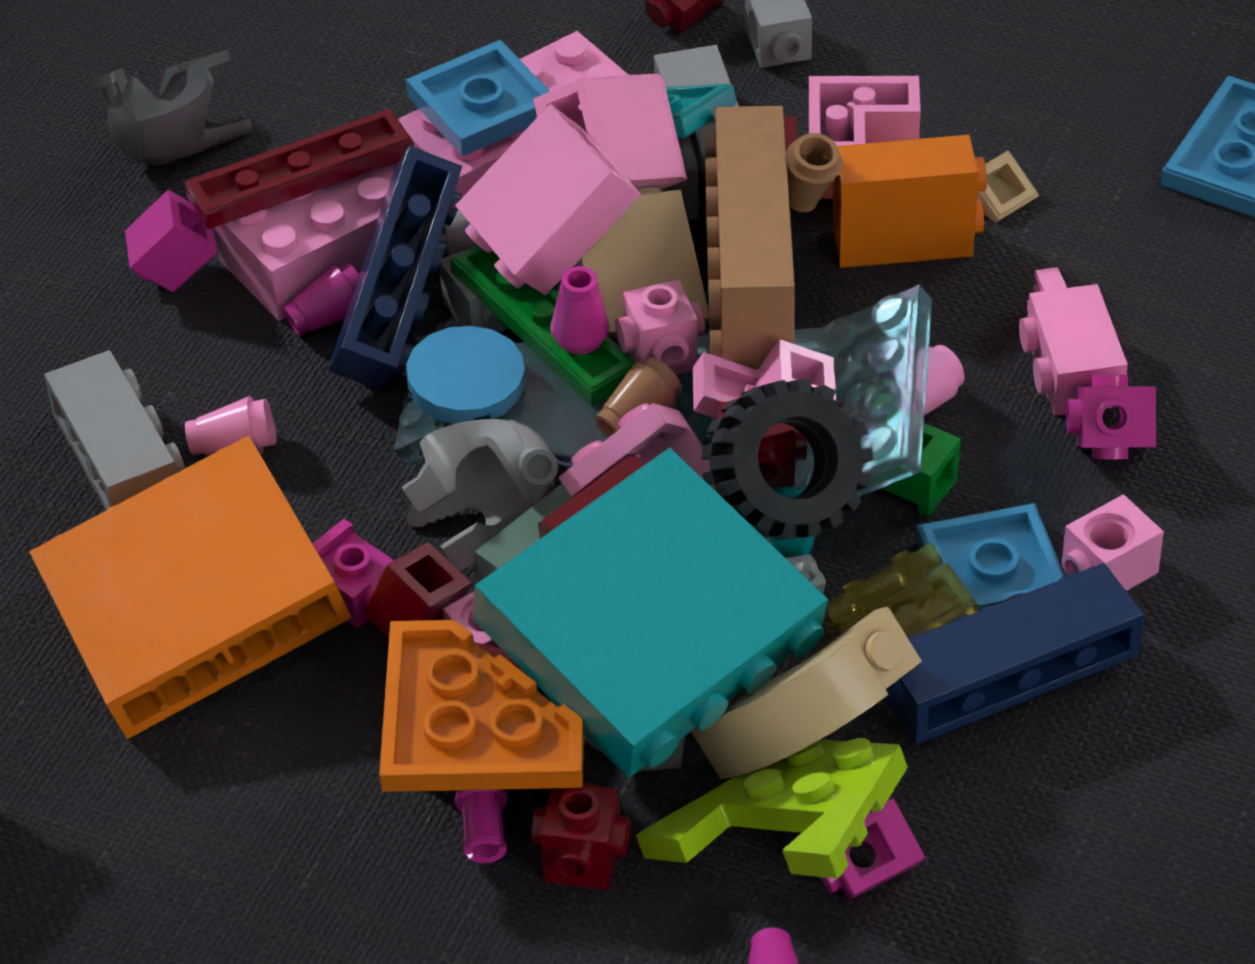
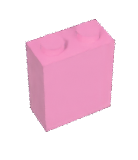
M549 104L455 206L470 223L465 229L467 235L489 254L494 251L500 258L494 266L506 280L518 289L526 283L546 296L561 280L563 273L567 269L572 268L636 201L641 193L577 123Z

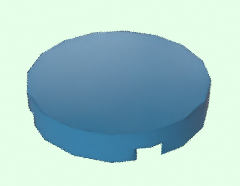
M476 326L449 327L430 334L413 348L406 363L408 389L412 393V400L419 410L443 422L456 424L473 421L475 417H484L489 414L490 419L500 417L519 402L525 387V368L522 353L512 340L491 329Z

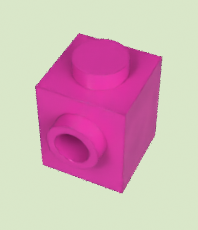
M169 189L125 230L130 269L141 279L148 282L153 281L171 292H175L217 253L214 228L208 230L192 204Z

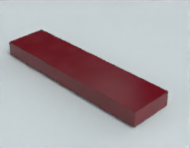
M387 109L184 181L186 196L209 230L398 162L403 157L408 146L414 147V141L392 110Z

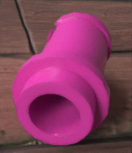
M505 789L459 790L456 793L455 804L457 809L463 813L464 855H468L470 861L490 863L501 859L506 854L507 846L504 841L502 809L507 805L508 801Z

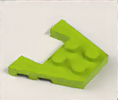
M856 738L848 741L820 739L776 763L751 773L733 777L642 830L636 835L644 859L688 863L731 826L799 832L801 834L782 850L790 873L838 879L849 865L845 855L849 844L851 847L860 846L868 834L864 823L870 810L872 812L882 811L908 767L900 744L870 743L865 738Z

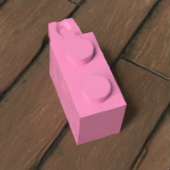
M1058 267L1035 270L1034 277L1037 283L1034 286L1033 293H1029V300H1027L1028 317L1021 318L1019 321V334L1023 351L1025 353L1032 352L1034 356L1033 375L1036 389L1039 394H1047L1053 414L1057 416L1066 414L1067 399H1077V387H1092V375H1127L1128 364L1098 284L1067 288Z

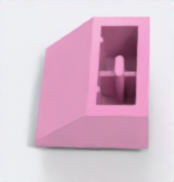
M660 74L581 78L533 99L537 117L549 104L565 114L589 135L637 190L646 187L665 189L687 180L663 76Z

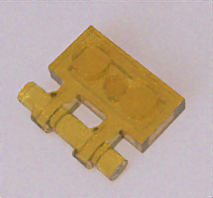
M932 543L927 544L912 554L906 549L890 559L892 564L890 567L864 582L857 578L842 587L844 593L828 602L826 612L835 626L843 623L839 626L842 633H845L875 609L889 607L907 637L918 636L946 625L958 616L971 615L980 611L977 602L948 563L942 565L943 560Z

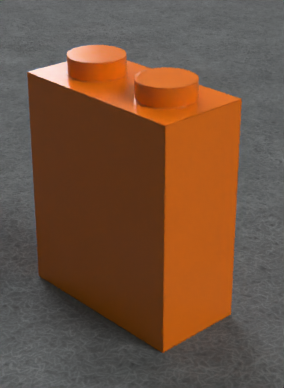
M969 135L837 146L842 158V168L833 181L832 232L840 268L973 257L975 233H983L984 231L983 206L981 199H977V191H986L987 173L984 158L974 156Z

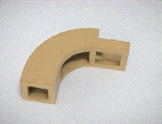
M889 607L875 609L822 650L790 670L770 679L756 692L749 694L746 690L729 702L724 714L712 726L705 730H700L696 727L691 732L720 779L751 773L806 748L847 724L888 695L886 688L922 661Z

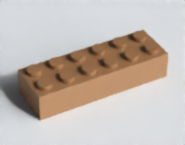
M783 106L715 107L716 129H705L710 354L758 370L779 339L795 344V284Z

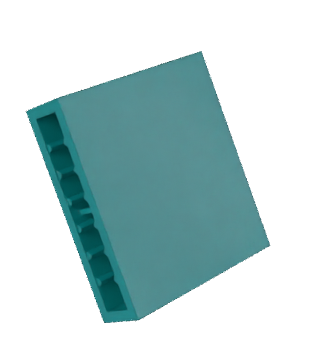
M668 448L478 582L474 589L473 620L528 677L536 682V685L558 707L565 704L582 717L584 734L627 778H630L647 764L651 768L662 764L676 750L680 739L694 728L698 727L700 730H705L712 726L724 714L731 700L745 690L751 694L764 686L774 675L777 666L792 654L796 657H802L813 649L824 633L822 624L828 599L671 448Z

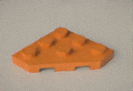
M456 620L390 621L379 772L382 792L583 788L584 731L582 717L565 704L560 707L553 704L537 691L534 680L500 654L494 658L474 642L473 633Z

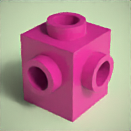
M1092 375V387H1077V399H1067V435H1077L1078 447L1092 448V459H1128V447H1156V387L1128 386V375ZM1113 406L1117 411V421L1108 428L1105 426L1102 416L1106 408Z

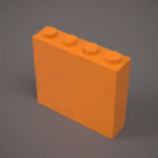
M249 435L29 551L100 694L126 739L133 737L352 618L333 578Z

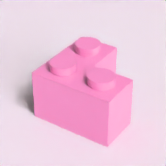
M809 76L808 133L823 134L832 139L837 146L919 139V76ZM833 183L821 199H833Z

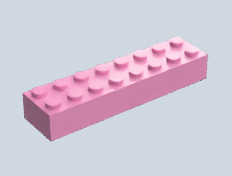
M578 31L520 59L549 91H553L581 78L628 75ZM419 109L398 119L413 139L415 148L463 166L455 188V192L461 193L462 198L525 131H520L462 157ZM400 161L214 227L219 260L278 321L285 319L286 316L282 307L292 302V299L333 265L340 268L350 263L360 274L393 172Z

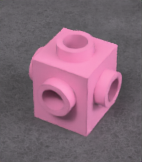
M680 280L623 292V317L615 319L617 339L622 352H628L630 358L635 363H644L649 358H656L666 364L675 375L693 371V366L697 362V337L705 334V323L699 303L697 301L689 302Z

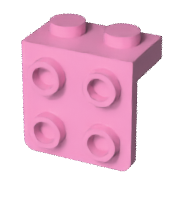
M656 403L651 405L642 404L625 414L618 423L620 429L604 442L600 440L595 441L580 449L571 459L573 466L558 478L570 496L574 497L631 454H634L647 464L665 450L671 448L702 479V473L710 471V460L701 459L703 445L679 410Z

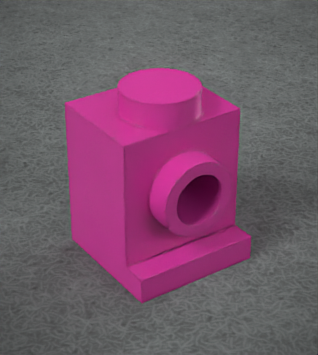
M343 519L312 544L333 578L352 617L347 621L358 629L369 620L364 615V612L386 565L394 560L355 534L353 524Z
M894 798L886 802L882 811L872 812L870 810L864 820L868 834L861 845L867 847L872 853L873 860L871 866L867 868L855 866L850 859V849L852 847L849 844L845 851L849 863L845 872L838 879L820 877L830 893L841 889L847 901H850L901 873L909 871L925 859Z

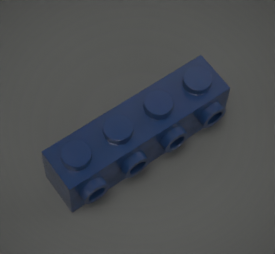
M408 146L393 172L327 371L380 391L383 390L393 374L403 375L414 346L413 343L406 341L411 324L419 325L430 297V293L423 291L428 273L431 275L436 274L446 248V243L439 241L444 224L451 226L458 210L455 205L462 198V194L455 192V188L463 166Z
M1105 563L1081 572H1071L1058 581L1028 593L1012 595L1000 604L971 615L958 616L946 625L915 637H907L922 662L886 688L888 695L884 699L916 745L1139 656L1144 613Z

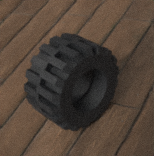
M784 379L752 388L741 393V397L729 401L720 410L723 416L720 419L713 420L707 430V434L713 436L711 444L702 447L701 459L710 460V471L702 473L703 480L709 485H714L716 492L764 538L772 537L775 540L804 538L821 534V531L824 529L835 528L844 522L842 515L846 512L855 511L862 501L856 496L857 491L869 486L871 474L862 472L863 463L873 461L872 447L862 449L859 438L869 434L864 421L853 423L849 416L856 410L848 400L839 402L834 400L833 397L836 391L826 385L812 387L811 380L796 379L786 382ZM779 423L790 425L801 432L809 442L814 456V470L808 486L801 494L792 498L778 494L766 483L758 463V452L762 438L771 426Z

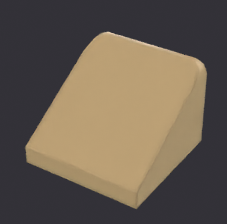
M1009 150L985 164L987 187L986 191H977V199H981L984 215L995 223L1040 196Z

